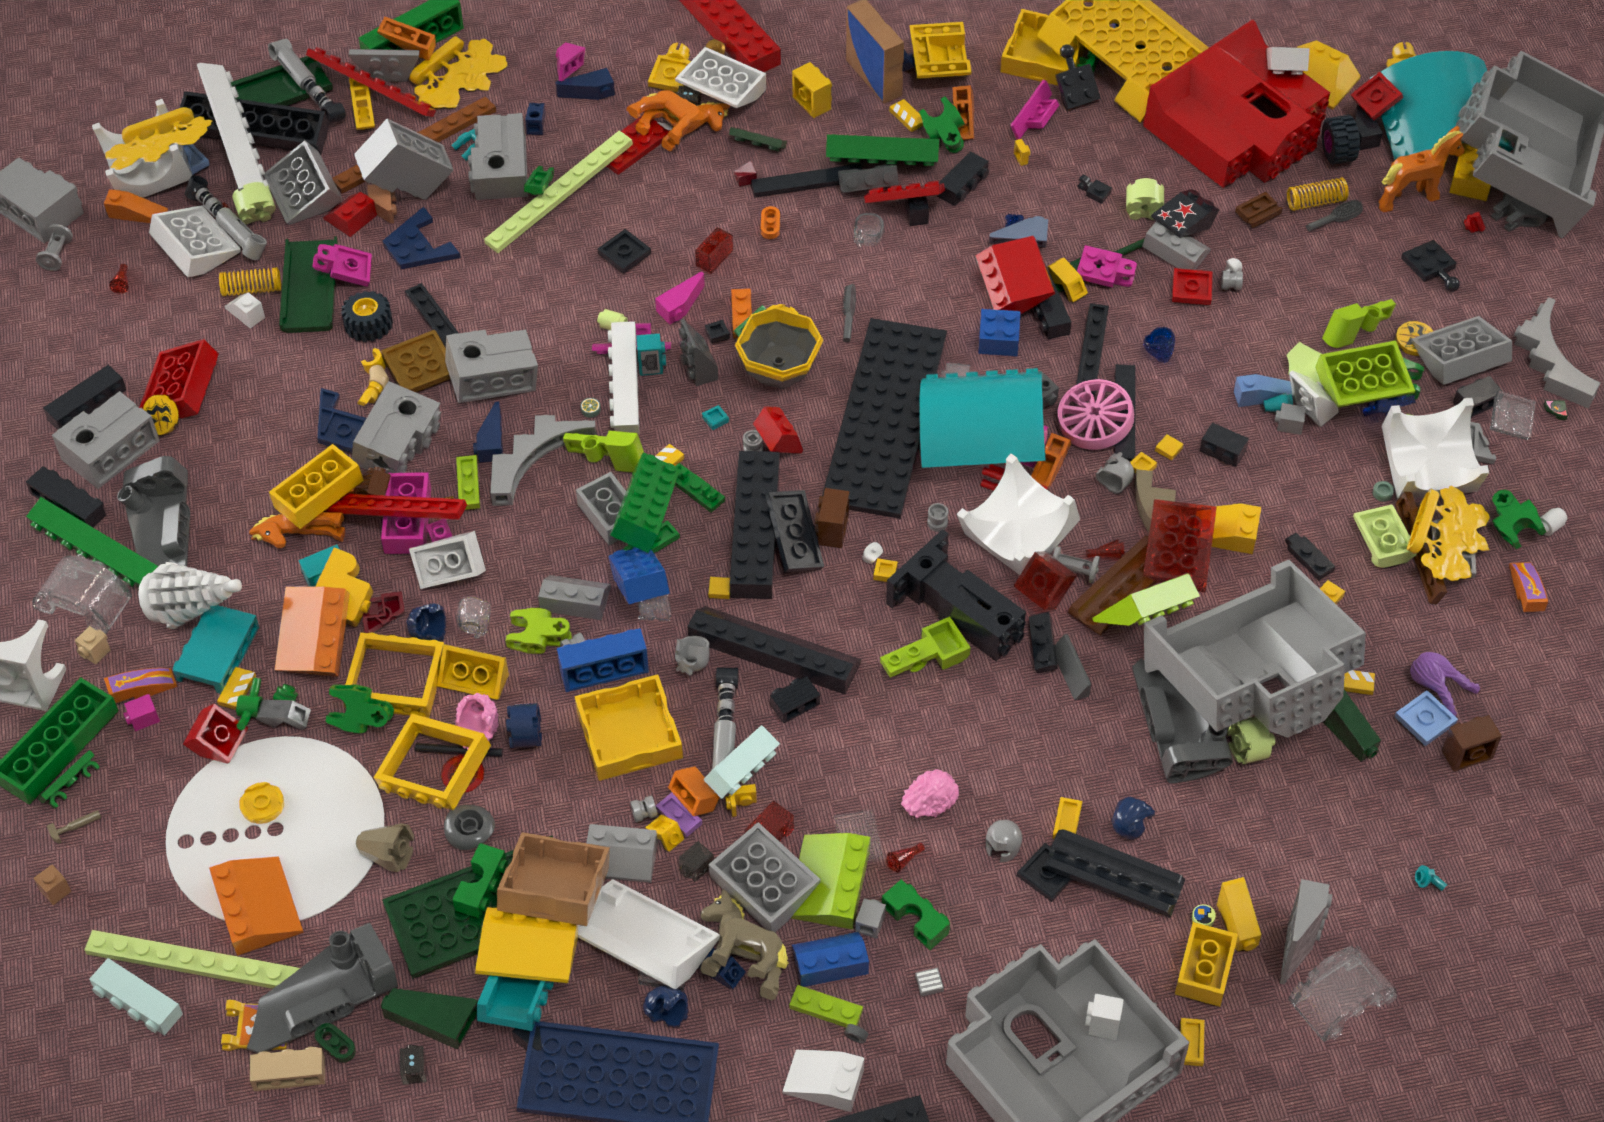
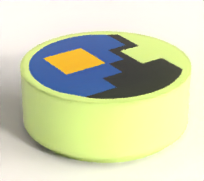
M1198 905L1193 910L1192 921L1211 927L1215 921V911L1208 905Z

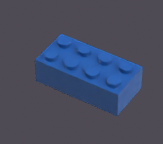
M634 547L628 551H615L613 555L608 556L613 579L628 604L670 594L665 569L651 549L647 553Z
M641 628L630 629L622 633L609 634L601 638L588 639L580 643L567 644L557 648L560 673L566 692L649 673L647 648Z

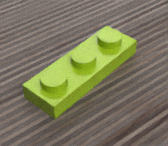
M477 455L456 457L459 499H465L467 503L465 510L480 508Z
M797 985L789 1004V1009L843 1027H847L848 1024L857 1026L863 1012V1006Z

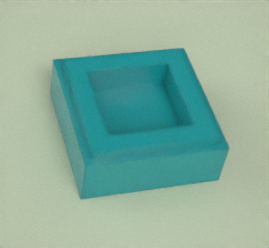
M719 405L702 413V418L712 431L729 422V417Z

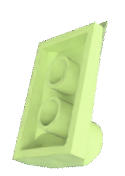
M1299 342L1287 354L1289 372L1295 371L1310 377L1315 382L1321 383L1315 366L1322 353Z
M1393 505L1354 513L1355 522L1372 553L1371 560L1374 565L1381 568L1406 563L1416 556V554L1407 550L1410 535Z

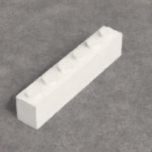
M635 321L611 323V330H608V342H612V347H608L609 359H612V364H609V376H613V381L609 382L610 393H613V399H610V411H614V416H610V426L615 431L639 434Z

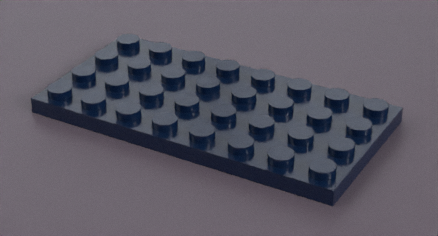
M542 1021L535 1022L533 1030L530 1031L517 1102V1112L597 1122H709L719 1043ZM536 1027L540 1028L542 1050L539 1051L533 1048Z

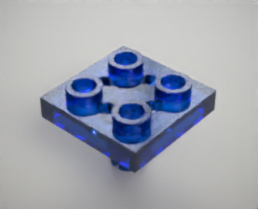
M1407 395L1396 396L1368 403L1369 407L1363 408L1362 411L1364 416L1382 412L1386 417L1391 406L1400 405V407L1416 403L1414 395L1408 397Z

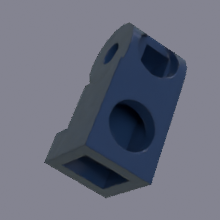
M529 103L525 119L527 135H543L546 113L545 103Z

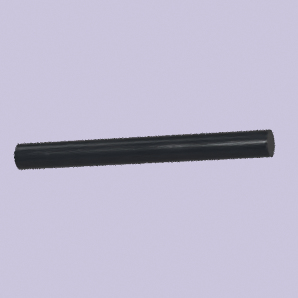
M415 744V752L465 755L468 751L467 748L464 749L463 746ZM489 748L485 756L502 757L503 748Z

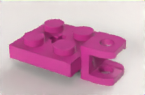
M320 244L317 254L313 257V268L321 272L330 273L332 278L368 287L372 254L334 244V247ZM318 261H322L324 265H320Z
M1085 245L1077 272L1081 275L1083 281L1112 288L1114 284L1130 287L1133 284L1137 263L1122 258V254ZM1097 264L1102 265L1100 268H1096ZM1129 266L1131 267V270L1125 269L1124 267ZM1122 277H1129V280H1124Z

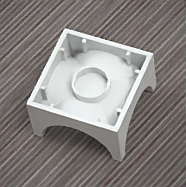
M163 99L155 101L157 105L156 116L169 112ZM100 123L92 125L104 154L116 144H125L122 134L109 132ZM177 143L171 144L169 150L161 154V157L156 162H145L143 158H140L124 169L115 170V168H110L105 171L114 190L127 191L142 198L188 181L192 176L184 146ZM117 158L107 159L109 167L112 166Z
M1464 398L1461 403L1448 410L1421 416L1406 415L1401 412L1400 405L1391 406L1381 427L1397 500L1404 492H1412L1414 499L1424 498L1430 488L1439 492V496H1441L1440 489L1449 488L1451 485L1463 493L1477 492L1488 476L1489 470L1488 465L1480 466L1473 451L1470 430L1471 412L1474 406L1472 398Z
M1013 454L1006 458V468L1003 477L990 497L972 511H965L962 508L957 513L965 535L1025 580L1034 573L1080 521L1075 499L1069 495L1062 499L1046 490L1027 473L1018 461V458Z
M38 620L30 631L17 639L0 642V702L43 711L48 710L66 672L65 664L56 663L49 672L44 674L42 672L41 649L48 628L46 621Z

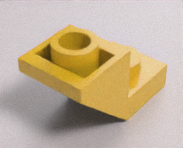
M1060 258L1047 266L1054 284L1063 285L1069 302H1074L1088 294L1081 275L1065 258Z

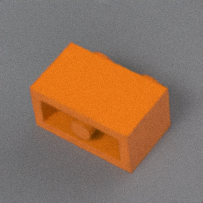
M695 766L675 771L668 786L692 816L713 812L719 800L718 794L703 780L705 777Z

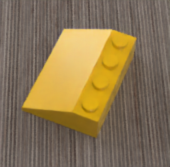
M487 907L475 974L569 983L578 940V925L497 911V908Z

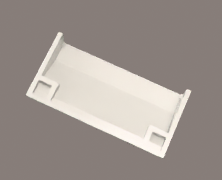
M613 879L602 886L588 925H578V938L673 989H677L691 978L720 938V934Z

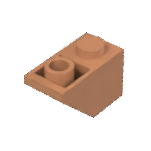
M375 184L367 185L368 197L374 200L377 216L389 223H394V215H397L396 204H393L396 201L395 191L383 190Z

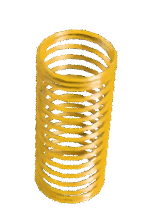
M1343 177L1335 178V180L1320 181L1319 183L1304 184L1303 186L1299 185V187H1289L1287 190V202L1292 211L1319 205L1323 206V204L1327 205L1328 203H1339V201L1344 202L1349 196L1348 185ZM1340 184H1341L1342 191H1343V197H1342L1341 191H1340ZM1291 190H1292V192H1293V193H1292V198H1293V204H1294V207H1295V208H1293V205H1292V202H1291V197H1290V192H1291Z
M278 267L272 268L274 288L271 285L270 268L267 269L269 290L267 287L265 268L263 269L265 291L261 269H259L260 290L258 287L257 270H254L256 291L254 288L253 271L250 270L252 292L250 290L248 270H246L247 291L245 288V275L242 270L243 293L241 290L240 272L237 271L239 293L237 291L235 271L232 273L235 288L233 293L232 276L229 271L230 294L228 291L226 272H220L219 285L221 295L223 297L227 296V294L235 296L236 294L240 295L241 293L243 295L249 292L250 294H253V292L257 294V292L261 293L262 291L265 293L266 290L267 292H274L275 290L280 292L281 279Z

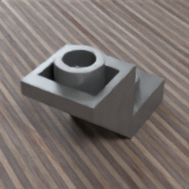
M262 700L256 719L273 728H276L284 721L303 730L307 726L311 709L293 700Z

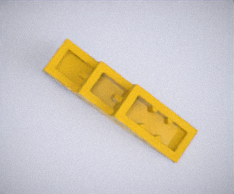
M349 78L357 130L375 128L369 87Z

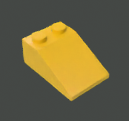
M1232 504L1197 508L1191 543L1253 554L1261 507Z

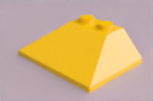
M963 22L910 25L917 78L967 76L972 74L970 60H967Z
M1317 40L1298 46L1297 48H1309L1308 71L1303 72L1331 92L1327 107L1333 110L1360 80L1359 72L1348 55Z

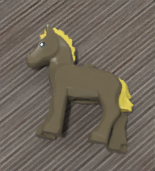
M722 890L719 898H715L710 906L703 908L700 916L702 920L720 923V938L717 948L711 957H707L702 962L701 972L715 977L721 966H726L731 953L743 958L757 960L758 963L751 965L747 976L751 978L760 977L762 979L766 977V981L761 985L760 995L772 1001L776 999L779 990V977L782 972L780 968L786 969L789 964L786 948L775 932L744 920L745 913H743V907H740V904H737L735 899H731L726 890Z

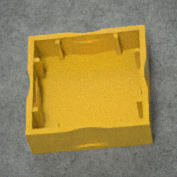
M1021 9L1014 26V32L1001 56V73L1040 82L1046 80L1048 84L1058 86L1055 75L1069 70L1066 59L1059 56L1037 37L1048 15ZM1076 40L1073 55L1076 68L1080 57H1083L1086 49L1078 40Z
M658 674L634 680L619 687L604 688L575 696L576 710L599 781L683 758L682 743L674 719L668 711L667 699Z

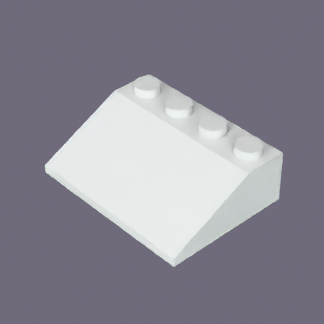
M706 47L675 78L676 82L735 108L756 101L766 90V73Z
M202 205L152 214L150 235L187 277L205 274L241 252L240 247Z

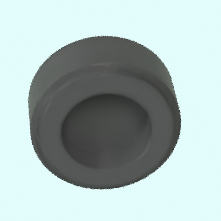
M848 1024L844 1031L847 1038L861 1044L866 1042L869 1035L867 1031L854 1024Z

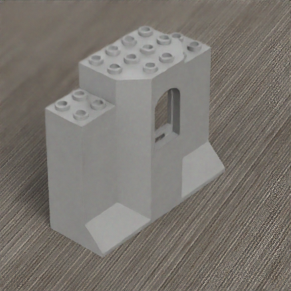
M1520 51L1516 57L1513 56L1510 59L1507 68L1501 69L1494 65L1490 71H1486L1483 74L1481 82H1477L1474 85L1468 102L1458 114L1460 119L1455 127L1459 126L1461 133H1463L1461 142L1477 149L1478 157L1473 164L1475 168L1473 176L1553 217L1558 236L1563 238L1594 206L1597 192L1591 190L1590 186L1604 134V94ZM1501 136L1515 143L1513 154L1498 147Z
M1286 560L1271 567L1270 584L1167 629V620L1162 615L1145 622V671L1148 673L1159 670L1216 732L1255 715L1269 731L1288 738L1325 721L1343 698L1344 673L1364 665L1366 632L1290 560ZM1276 677L1286 688L1270 694L1261 683Z
M1096 939L1090 943H1083L1076 953L1071 956H1065L1059 964L1040 944L1036 948H1029L1019 960L1009 962L999 974H992L982 986H976L969 991L965 1017L971 1024L967 1027L966 1031L961 1034L957 1033L949 1039L946 1064L995 1122H1117L1182 1073L1189 1041ZM1095 994L1124 999L1117 1040L1088 1035L1090 1026L1085 1025L1089 1001L1094 1002ZM1030 1014L1039 1018L1060 1043L1036 1059L1010 1028L1012 1021L1021 1015ZM1058 1052L1060 1056L1050 1062L1048 1058Z

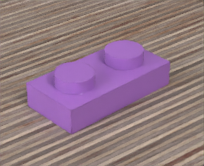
M670 793L656 805V810L659 814L678 822L685 837H688L702 825V819L698 816H692L673 793Z

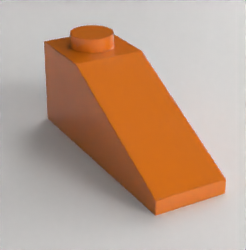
M385 16L377 31L378 34L404 50H419V57L428 61L436 47L435 35Z
M971 85L953 87V105L957 108L965 123L958 130L963 140L974 139V94Z
M109 189L104 201L108 217L112 219L151 223L152 214L168 212V208L127 191Z

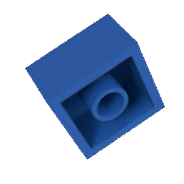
M981 309L978 354L1018 356L1020 311Z

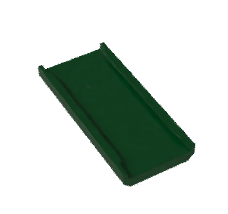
M309 56L299 58L316 78L317 86H320L324 92L333 90L332 83H330L317 60ZM282 65L231 82L232 87L235 86L239 95L236 99L287 106L310 98L306 90H302Z
M334 236V240L289 242V239L285 240L279 320L281 331L285 333L330 331L333 328L336 278L330 277V273L314 269L313 257L317 254L320 244L333 247L334 244L338 245L337 236ZM318 261L320 265H324L322 261Z

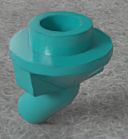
M1421 865L1415 872V881L1420 888H1426L1430 882L1440 891L1447 886L1443 880L1435 875L1434 869Z

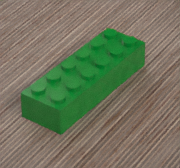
M429 0L393 19L435 35L436 43L464 29L459 0ZM379 27L358 37L360 49L404 50L378 34Z
M827 134L826 157H830V161H842V158H849L848 162H860V159H867V163H879V160H886V164H897V160H901L907 165H916V161H923V165L934 166V162H938L939 139Z
M643 452L631 476L610 536L649 553L661 528L680 469L671 463L657 459L654 455Z
M80 677L0 760V786L30 805L116 715L119 710L114 698Z

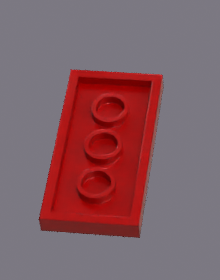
M641 116L621 130L622 133L632 139L633 145L606 167L619 175L662 144V139L668 135L670 130L665 129L653 119L650 122L649 132L646 135H642L636 130V124L642 118Z
M937 180L929 181L924 186H920V183H912L906 186V188H902V185L890 186L891 188H887V190H883V187L872 188L868 194L864 195L865 203L939 195L945 191L944 183L939 184Z

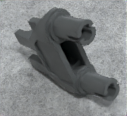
M1505 192L1503 200L1493 207V210L1496 212L1491 214L1495 221L1508 216L1506 221L1509 223L1504 225L1508 232L1520 226H1540L1549 217V215Z

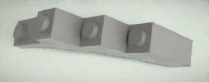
M1548 297L1545 304H1540L1536 313L1538 314L1537 316H1533L1531 321L1526 319L1522 326L1519 325L1514 334L1517 337L1514 345L1530 351L1528 358L1531 359L1529 367L1545 374L1543 381L1546 384L1543 390L1589 409L1597 394L1600 382L1576 369L1558 349L1550 327V315L1556 300Z
M555 415L535 416L534 435H514L513 454L493 455L491 476L492 505H513L516 489L527 470L547 453L564 446L563 437L565 433L597 435L595 421H556Z

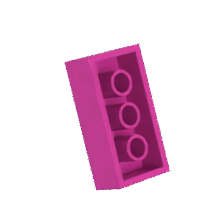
M388 473L391 474L385 496L431 498L429 473ZM383 516L381 541L384 554H410V548L427 544L428 530L426 525L429 522V518Z

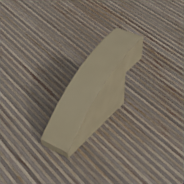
M1137 469L1134 493L1139 515L1152 538L1162 547L1170 550L1176 490L1151 487L1153 471Z

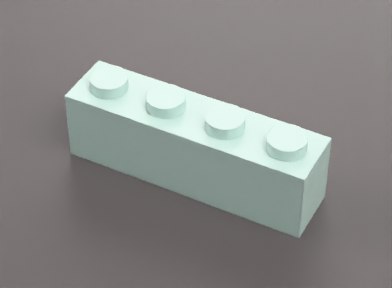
M761 725L703 780L721 799L728 793L732 796L741 787L738 783L742 782L745 784L753 776L750 773L751 771L757 773L765 765L762 762L763 760L768 762L777 754L774 750L780 743Z
M109 958L89 979L93 986L92 991L100 998L107 997L115 1008L119 1010L121 1008L125 1009L135 1021L142 1020L145 1022V1026L154 1033L158 1031L165 1036L183 1015L177 1002Z

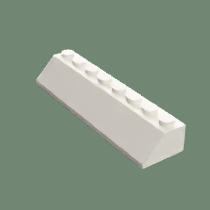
M198 63L197 67L239 190L244 189L243 185L253 182H262L264 186H269L267 179L264 180L262 176L265 174L264 168L257 161V159H260L256 148L253 149L252 146L255 143L251 132H247L249 124L246 117H242L241 114L244 112L243 107L236 100L239 95L235 86L232 87L231 85L233 78L230 71L226 72L223 65Z

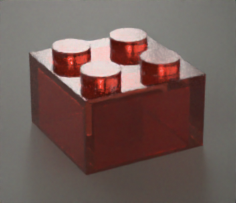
M1038 551L1034 552L1014 587L1043 610H1056L1077 575L1048 552Z

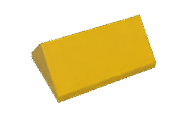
M444 644L437 686L474 695L476 693L485 694L489 698L498 700L509 675L506 658Z

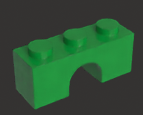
M479 843L471 860L473 873L483 877L476 883L461 881L452 899L455 911L479 919L483 911L486 912L487 907L490 905L492 892L495 893L498 889L501 873L504 874L508 867V860H506L504 850Z
M901 879L882 895V904L886 905V911L895 920L899 921L908 914L916 915L920 918V921L914 925V937L927 949H933L949 934L950 922L946 915L938 913L928 899H923L917 894L916 889L911 884H906Z

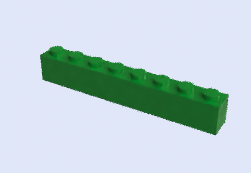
M40 497L26 516L32 522L30 526L38 532L45 531V535L53 541L57 539L62 541L60 543L62 546L70 551L72 548L77 550L76 553L85 560L87 558L92 559L91 562L98 568L102 569L104 566L108 569L107 572L115 578L118 576L122 577V581L130 587L134 585L139 587L143 577L159 567Z

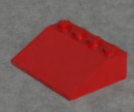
M1034 236L992 245L975 255L994 310L1020 311V314L1055 294Z
M205 339L159 352L139 408L143 409L148 398L154 395L168 396L167 398L173 400L176 404L178 418L197 415L219 353Z

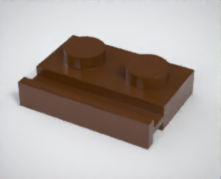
M1264 192L1236 206L1235 212L1246 223H1249L1253 229L1282 214L1283 208L1279 207L1277 202L1267 192Z

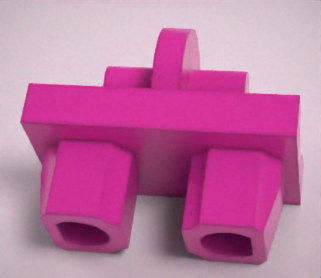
M440 519L426 525L432 542L452 537L446 519Z

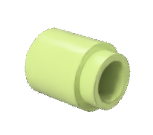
M605 309L599 313L597 322L600 323V328L611 330V323L628 322V318L624 317V314Z

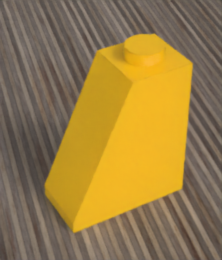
M1242 877L1223 882L1217 907L1227 930L1238 934L1235 945L1237 951L1253 950L1259 945L1261 932L1246 881Z

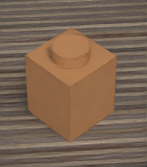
M53 864L33 878L40 892L52 905L72 892L66 879Z

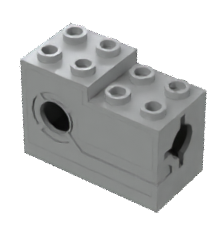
M522 113L507 114L506 116H477L478 124H474L476 135L475 147L471 148V155H468L471 193H475L476 200L528 197V192H524V184L528 178L526 135Z
M386 119L354 154L357 165L361 170L362 178L367 183L375 184L381 189H386L390 192H394L398 188L424 200L454 171L444 145L389 119Z
M17 158L0 171V214L44 244L50 240L47 235L50 225L59 224L67 227L84 212L81 206L82 202L77 194V187L73 183L64 180L60 174H55L51 170L44 173L41 170L35 169L31 163L25 162L21 158Z
M486 330L446 335L445 362L458 403L536 391L538 364L534 353H532V346L526 330L487 335Z
M388 381L353 441L352 460L359 467L368 470V467L374 468L376 466L386 469V473H405L408 460L412 461L415 453L421 454L424 448L428 449L432 440L431 435L437 433L440 427L438 421L442 413L439 411L440 403Z
M120 391L88 415L84 411L52 435L61 460L97 489L160 441L152 416L142 408H138L132 400Z

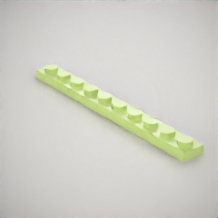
M621 131L615 133L549 186L543 194L538 195L484 239L485 244L497 253L502 251L632 146V139Z
M92 930L85 947L87 955L272 989L300 969Z

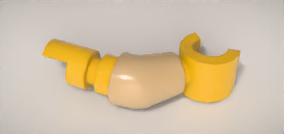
M376 348L372 352L374 356L373 361H361L364 370L370 375L368 389L365 390L357 402L358 405L365 406L368 402L375 403L378 395L381 394L389 381V377L385 372V361L381 352Z

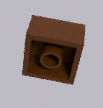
M825 488L824 495L819 497L818 508L820 509L819 512H816L815 532L820 546L843 548L849 519L850 491Z
M1490 715L1484 717L1477 716L1469 722L1456 723L1450 727L1442 753L1455 772L1493 759L1502 735Z

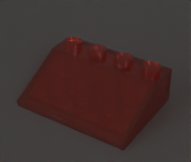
M1154 499L1143 577L1163 583L1189 573L1197 591L1206 593L1217 507Z

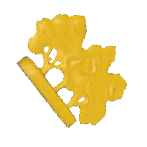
M455 36L436 50L429 61L424 60L410 73L409 80L418 85L414 88V93L419 96V102L421 100L426 101L433 108H456L460 100L458 89L465 88L467 91H475L476 89L489 90L491 81L486 77V73H498L506 68V57L498 54L491 55L493 45L485 38L471 40L468 44V50L461 52L464 42ZM458 56V62L448 64L450 60ZM443 66L448 68V72L444 76L434 75ZM429 78L427 85H420ZM434 80L438 82V88H434L432 84L435 82Z
M183 107L127 126L122 131V139L125 144H116L109 151L105 152L106 159L117 158L110 167L115 168V170L131 166L140 158H143L145 162H156L161 157L160 155L166 153L169 150V146L173 143L179 145L195 144L207 132V127L211 125L212 120H205L204 117L200 116L194 118L192 110Z
M1452 485L1449 488L1440 489L1444 505L1437 506L1439 492L1430 488L1422 499L1407 550L1417 554L1422 549L1424 543L1428 544L1430 553H1425L1421 557V561L1424 566L1432 570L1434 578L1440 580L1447 578L1451 581L1459 580L1460 578H1470L1472 576L1470 566L1464 559L1462 552L1467 551L1473 554L1477 550H1489L1486 539L1476 529L1486 526L1490 516L1481 504L1472 503L1468 505L1464 493ZM1445 508L1450 509L1451 512L1445 511ZM1435 509L1443 516L1439 523L1432 522ZM1430 525L1440 531L1439 539L1431 540L1427 537ZM1433 545L1440 549L1441 556L1434 551L1435 547Z

